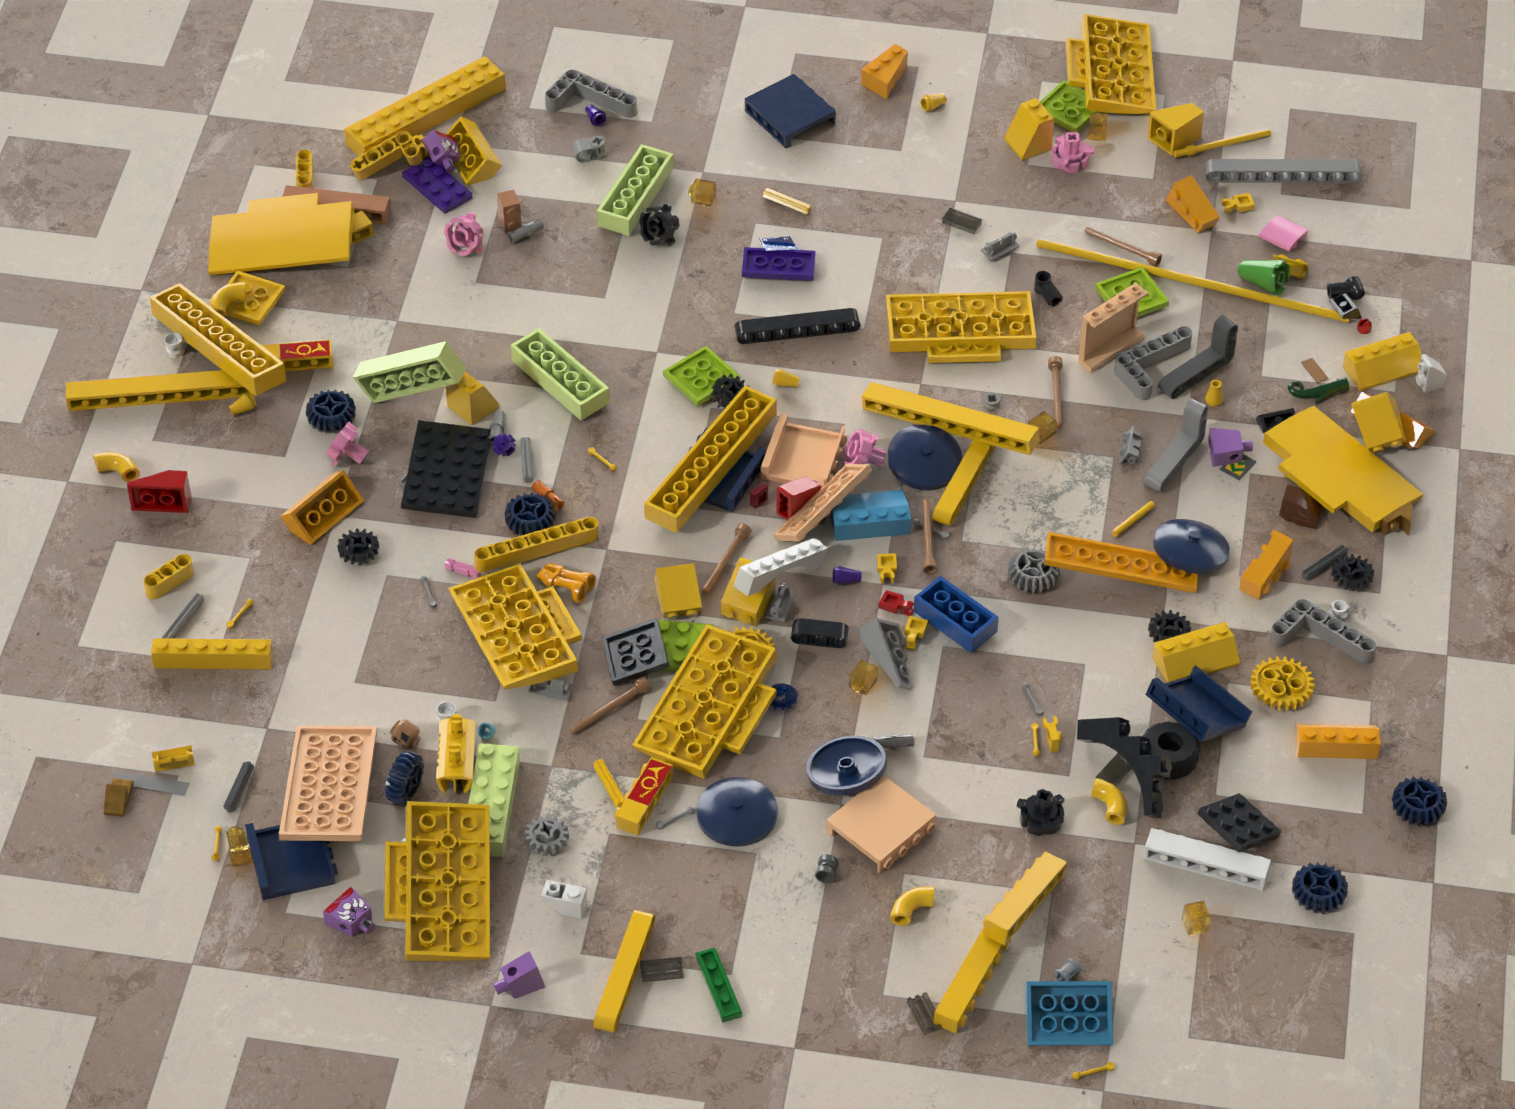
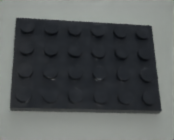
M418 420L401 509L477 518L490 448L489 436L491 429Z

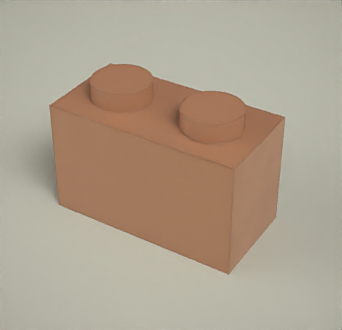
M509 190L497 193L498 216L504 232L508 233L520 228L522 225L521 208L515 191Z

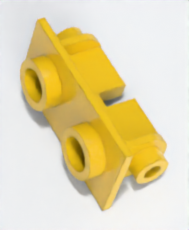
M1273 254V260L1287 261L1286 263L1290 266L1289 276L1299 279L1306 277L1308 263L1304 260H1293L1282 254Z
M192 745L152 752L155 772L195 765Z

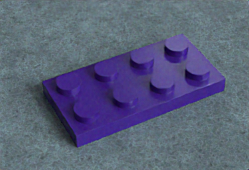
M431 157L424 159L419 165L412 166L402 172V177L444 214L473 198L472 192L442 166L435 164Z
M744 247L742 277L813 281L816 251Z

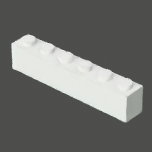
M1154 828L1150 830L1143 857L1146 860L1261 891L1264 889L1271 862L1270 859L1262 856L1247 854L1243 851L1238 852L1220 845L1217 846L1202 840H1195Z

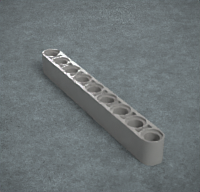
M1210 159L1205 162V174L1209 182L1356 183L1362 178L1360 163L1354 159Z

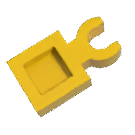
M1250 193L1234 195L1232 200L1225 198L1221 204L1225 206V213L1232 212L1234 209L1237 212L1255 209V203Z
M877 554V573H880L881 583H884V578L887 577L891 579V583H894V573H897L896 554Z

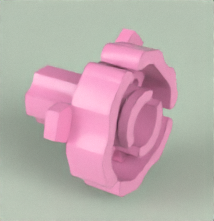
M1068 132L1065 137L1060 135L1056 137L1057 144L1052 149V164L1056 168L1065 170L1068 173H1078L1080 169L1079 159L1084 157L1081 161V169H1086L1089 164V155L1094 154V147L1080 142V135L1076 132Z
M468 212L466 216H457L445 225L444 235L447 240V246L453 253L459 251L458 254L463 256L474 251L479 254L484 250L482 246L483 227L475 221L476 214ZM455 222H460L455 226V231L453 232V226L455 225ZM459 246L469 247V248H468L467 250H466V249L461 250V247H459Z
M350 422L339 432L326 452V455L335 460L332 463L333 466H336L343 454H346L360 464L369 452L354 441L358 435L355 432L357 427Z
M861 429L854 431L844 450L843 459L846 460L844 461V466L846 464L866 463L878 467L883 465L887 455L886 451L873 447L878 441V435H871L869 432Z

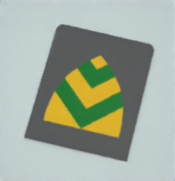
M1243 454L1241 462L1223 465L1219 470L1240 481L1257 462Z

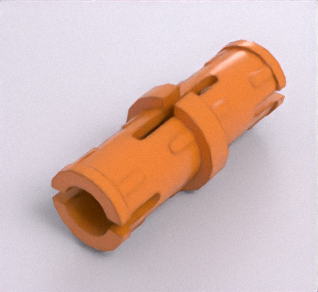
M541 480L533 482L532 490L540 493L541 497L546 496L548 500H551L556 511L560 510L557 506L561 509L563 508L565 502L555 494L552 488H548Z

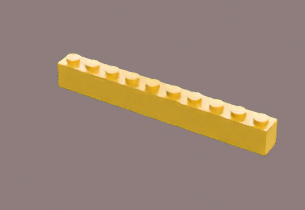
M223 370L66 382L68 411L240 398L244 393H251Z
M871 382L861 395L863 410L918 425L935 426L950 434L1019 453L1031 455L1040 442L1039 427Z

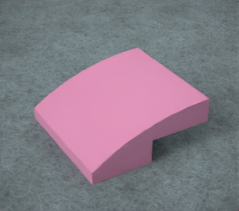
M1278 215L1262 229L1258 237L1287 251H1291L1297 247L1299 240L1307 236L1308 229Z

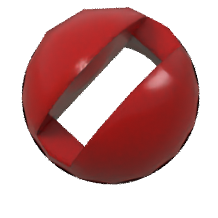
M1367 318L1359 320L1357 331L1361 334L1370 333L1372 322Z

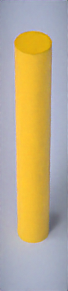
M1150 501L1112 531L1113 536L1117 537L1152 510L1155 507V503Z

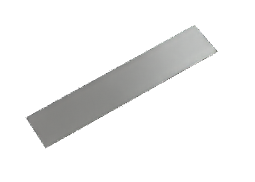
M116 771L113 777L133 780V787L183 796H185L189 785L187 782Z

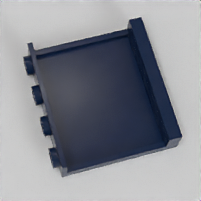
M795 74L745 98V112L784 148L791 146L792 137L826 120H829L833 125L835 124L836 110Z
M705 428V430L703 431V433L698 435L696 442L699 440V438L705 433V431H706L708 428ZM759 447L756 453L746 451L704 502L734 512L760 473L766 449Z
M1197 665L1193 667L1189 676L1163 683L1159 678L1152 679L1145 694L1201 742L1244 728L1252 714L1248 707Z
M253 823L245 824L247 840L262 900L336 884L335 876L338 875L336 863L332 864L331 862L334 856L332 848L327 847V844L330 843L329 841L279 840L280 825L255 830Z

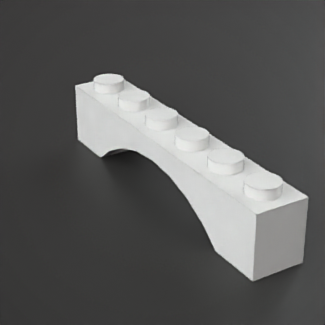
M813 538L741 566L734 587L746 596H750L760 592L772 579L788 569L803 567L810 572L820 568L828 548L819 540Z

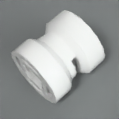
M175 332L167 334L164 337L167 356L170 358L181 357L184 353L182 336Z
M444 701L438 704L436 708L438 725L441 720L450 718L457 713L454 703Z

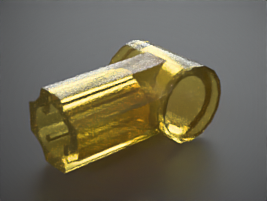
M238 826L230 827L226 831L230 848L229 855L232 867L253 862L243 828Z

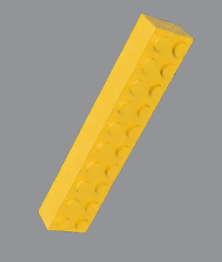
M484 56L344 128L346 145L360 156L401 131H407L411 136H415V134L418 136L506 90L505 73Z
M179 283L150 297L151 311L155 318L173 332L179 333L183 340L255 396L286 382L285 366L281 360Z
M745 385L644 503L645 519L678 533L777 415V399Z

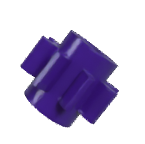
M506 433L499 434L493 441V446L495 447L493 450L498 456H510L515 451L516 444L514 442L516 440L511 434L508 436Z

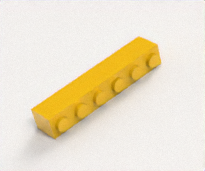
M153 638L151 657L155 669L271 670L273 650L271 639Z
M1046 851L1040 858L1037 857L1031 869H1026L1023 878L1015 882L1011 891L1006 892L1002 902H998L993 912L985 916L983 920V935L1005 946L1064 877L1067 862Z
M984 927L934 1012L933 1024L955 1034L960 1027L963 1028L965 1026L968 1012L974 1010L977 996H982L986 986L985 982L991 980L994 966L1000 964L1003 957L1002 952L1004 950L1007 951L1011 944V939L1004 946L983 935Z

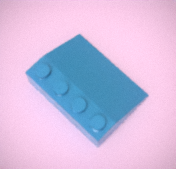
M903 490L848 494L843 498V502L835 506L830 513L835 541L911 534V515Z
M1027 981L1025 983L1028 1046L1113 1045L1111 981Z

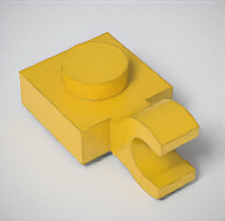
M909 616L904 630V635H908L907 649L914 650L917 638H924L928 620Z
M1053 716V723H1048L1046 718H1043L1042 726L1046 731L1050 752H1058L1059 743H1062L1061 732L1057 731L1058 718Z

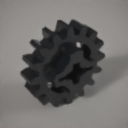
M724 374L721 378H718L712 386L713 391L711 392V395L715 396L713 402L719 403L717 407L720 408L722 406L724 410L744 387L745 380L739 381V376L733 378L732 374H729L728 377Z
M356 528L355 532L349 530L348 535L342 534L343 539L338 540L339 544L337 547L340 558H344V562L350 560L351 565L355 562L361 565L363 561L368 564V559L374 560V555L379 554V541L377 536H373L372 531L366 533V529H363L362 532H359V529Z
M1353 554L1349 558L1343 555V560L1337 558V562L1333 563L1331 576H1334V582L1338 581L1339 587L1345 586L1344 590L1351 588L1352 591H1355V588H1358L1361 591L1363 586L1368 588L1369 583L1373 581V565L1367 564L1368 559L1361 560L1360 555L1357 558Z
M1163 610L1161 615L1155 613V617L1150 618L1148 626L1149 637H1153V642L1155 643L1191 632L1190 621H1186L1185 615L1180 617V612L1173 614L1172 610H1169V613Z

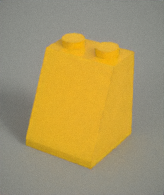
M1037 98L1023 102L1004 140L1021 160L1052 150L1054 118Z
M1193 103L1152 111L1149 117L1147 139L1173 156V151L1184 149L1201 138L1204 111Z
M465 371L459 383L446 386L447 407L471 425H474L500 407L499 403L484 385Z
M1388 392L1351 403L1368 450L1373 453H1380L1384 451V448L1390 446L1392 448L1399 447L1403 442L1407 441L1396 399Z
M740 557L721 600V614L745 624L757 626L773 599L776 577L760 592L746 596L734 587L739 568L753 561Z
M694 563L656 568L654 583L662 618L671 620L679 618L680 615L692 617L701 613L702 604Z

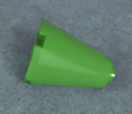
M1244 260L1238 265L1237 272L1240 278L1273 295L1279 296L1285 290L1283 287L1284 282L1288 283L1290 266L1285 260Z

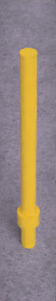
M1267 129L1198 146H1186L1185 149L1173 151V155L1175 158L1185 155L1188 157L1193 156L1198 152L1271 136V130Z

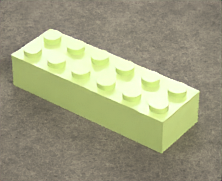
M641 144L597 209V226L630 236L639 222L641 213L646 212V208L650 206L673 171V154Z
M540 328L510 345L511 361L579 420L582 421L610 403L609 387Z
M445 341L360 362L353 379L373 403L457 384L460 382L466 366Z
M479 743L468 804L489 805L490 857L504 858L520 765L519 746Z

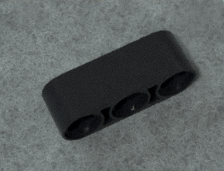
M797 618L793 621L790 639L795 644L843 648L847 644L849 628L842 622Z

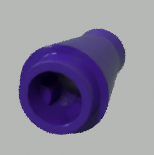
M592 104L585 108V112L592 125L602 126L606 122L604 111Z
M842 566L833 568V583L842 585L861 582L862 573L860 570H853Z

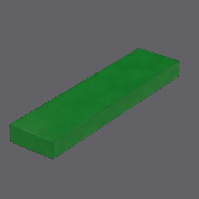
M716 948L696 952V960L722 1023L741 1018L742 1011Z

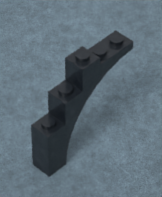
M1121 717L1078 720L1077 740L1086 743L1104 744L1119 753L1130 765L1140 784L1144 800V816L1154 819L1161 818V812L1163 811V778H1170V771L1172 769L1171 758L1161 754L1149 755L1151 751L1150 739L1142 736H1129L1131 731L1129 720Z

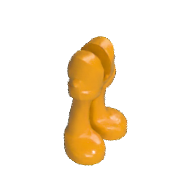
M546 563L537 574V579L549 587L561 586L571 590L573 601L579 604L584 601L586 590L592 591L596 583V576L592 573L565 570L564 566L554 563Z

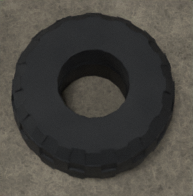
M1170 721L1157 723L1148 728L1142 735V737L1150 739L1151 751L1149 755L1161 754L1171 758L1172 769L1170 771V778L1164 779H1179L1187 776L1195 769L1199 759L1200 744L1198 739L1180 723ZM1164 749H1170V750H1174V751H1176V752H1168V751H1165Z

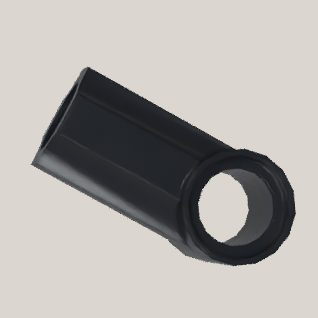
M1047 271L1037 272L1035 275L1034 291L1042 295L1048 305L1052 307L1057 306L1062 301L1063 296L1051 281L1050 273Z
M1352 276L1345 282L1327 284L1328 298L1332 299L1344 292L1352 300L1363 298L1365 290L1361 279L1358 276Z

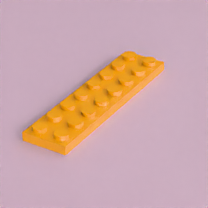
M1047 533L1044 565L1196 593L1198 574L1172 567L1163 561L1156 552L1058 533Z

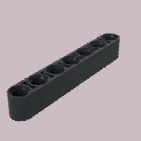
M854 308L740 320L734 325L737 341L740 344L850 333L859 330L861 327L858 312Z

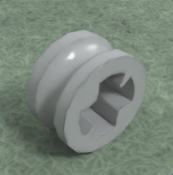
M994 392L987 393L984 396V407L991 411L997 410L1000 407V396Z

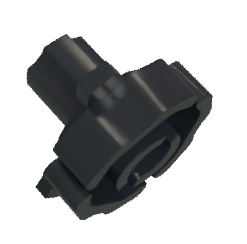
M664 203L662 207H648L646 212L641 213L639 219L640 233L644 241H650L652 246L665 243L668 246H672L676 242L673 235L680 224L679 218L676 215L672 216L670 213L672 208L670 204Z
M1044 789L1038 790L1036 795H1032L1027 799L1019 798L1016 807L1021 809V826L1027 827L1028 819L1026 814L1028 813V816L1031 818V821L1028 822V833L1036 836L1056 833L1061 829V824L1064 822L1065 813L1062 804L1065 799L1060 794L1053 797L1051 791Z

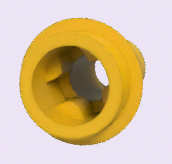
M943 93L924 95L920 100V105L924 111L930 112L946 103L947 99Z
M776 369L772 383L776 384V386L797 388L800 377L783 369Z
M1219 380L1211 381L1205 396L1207 404L1212 407H1217L1223 402L1222 383Z
M244 393L228 408L231 414L235 416L253 410L257 403L251 393Z

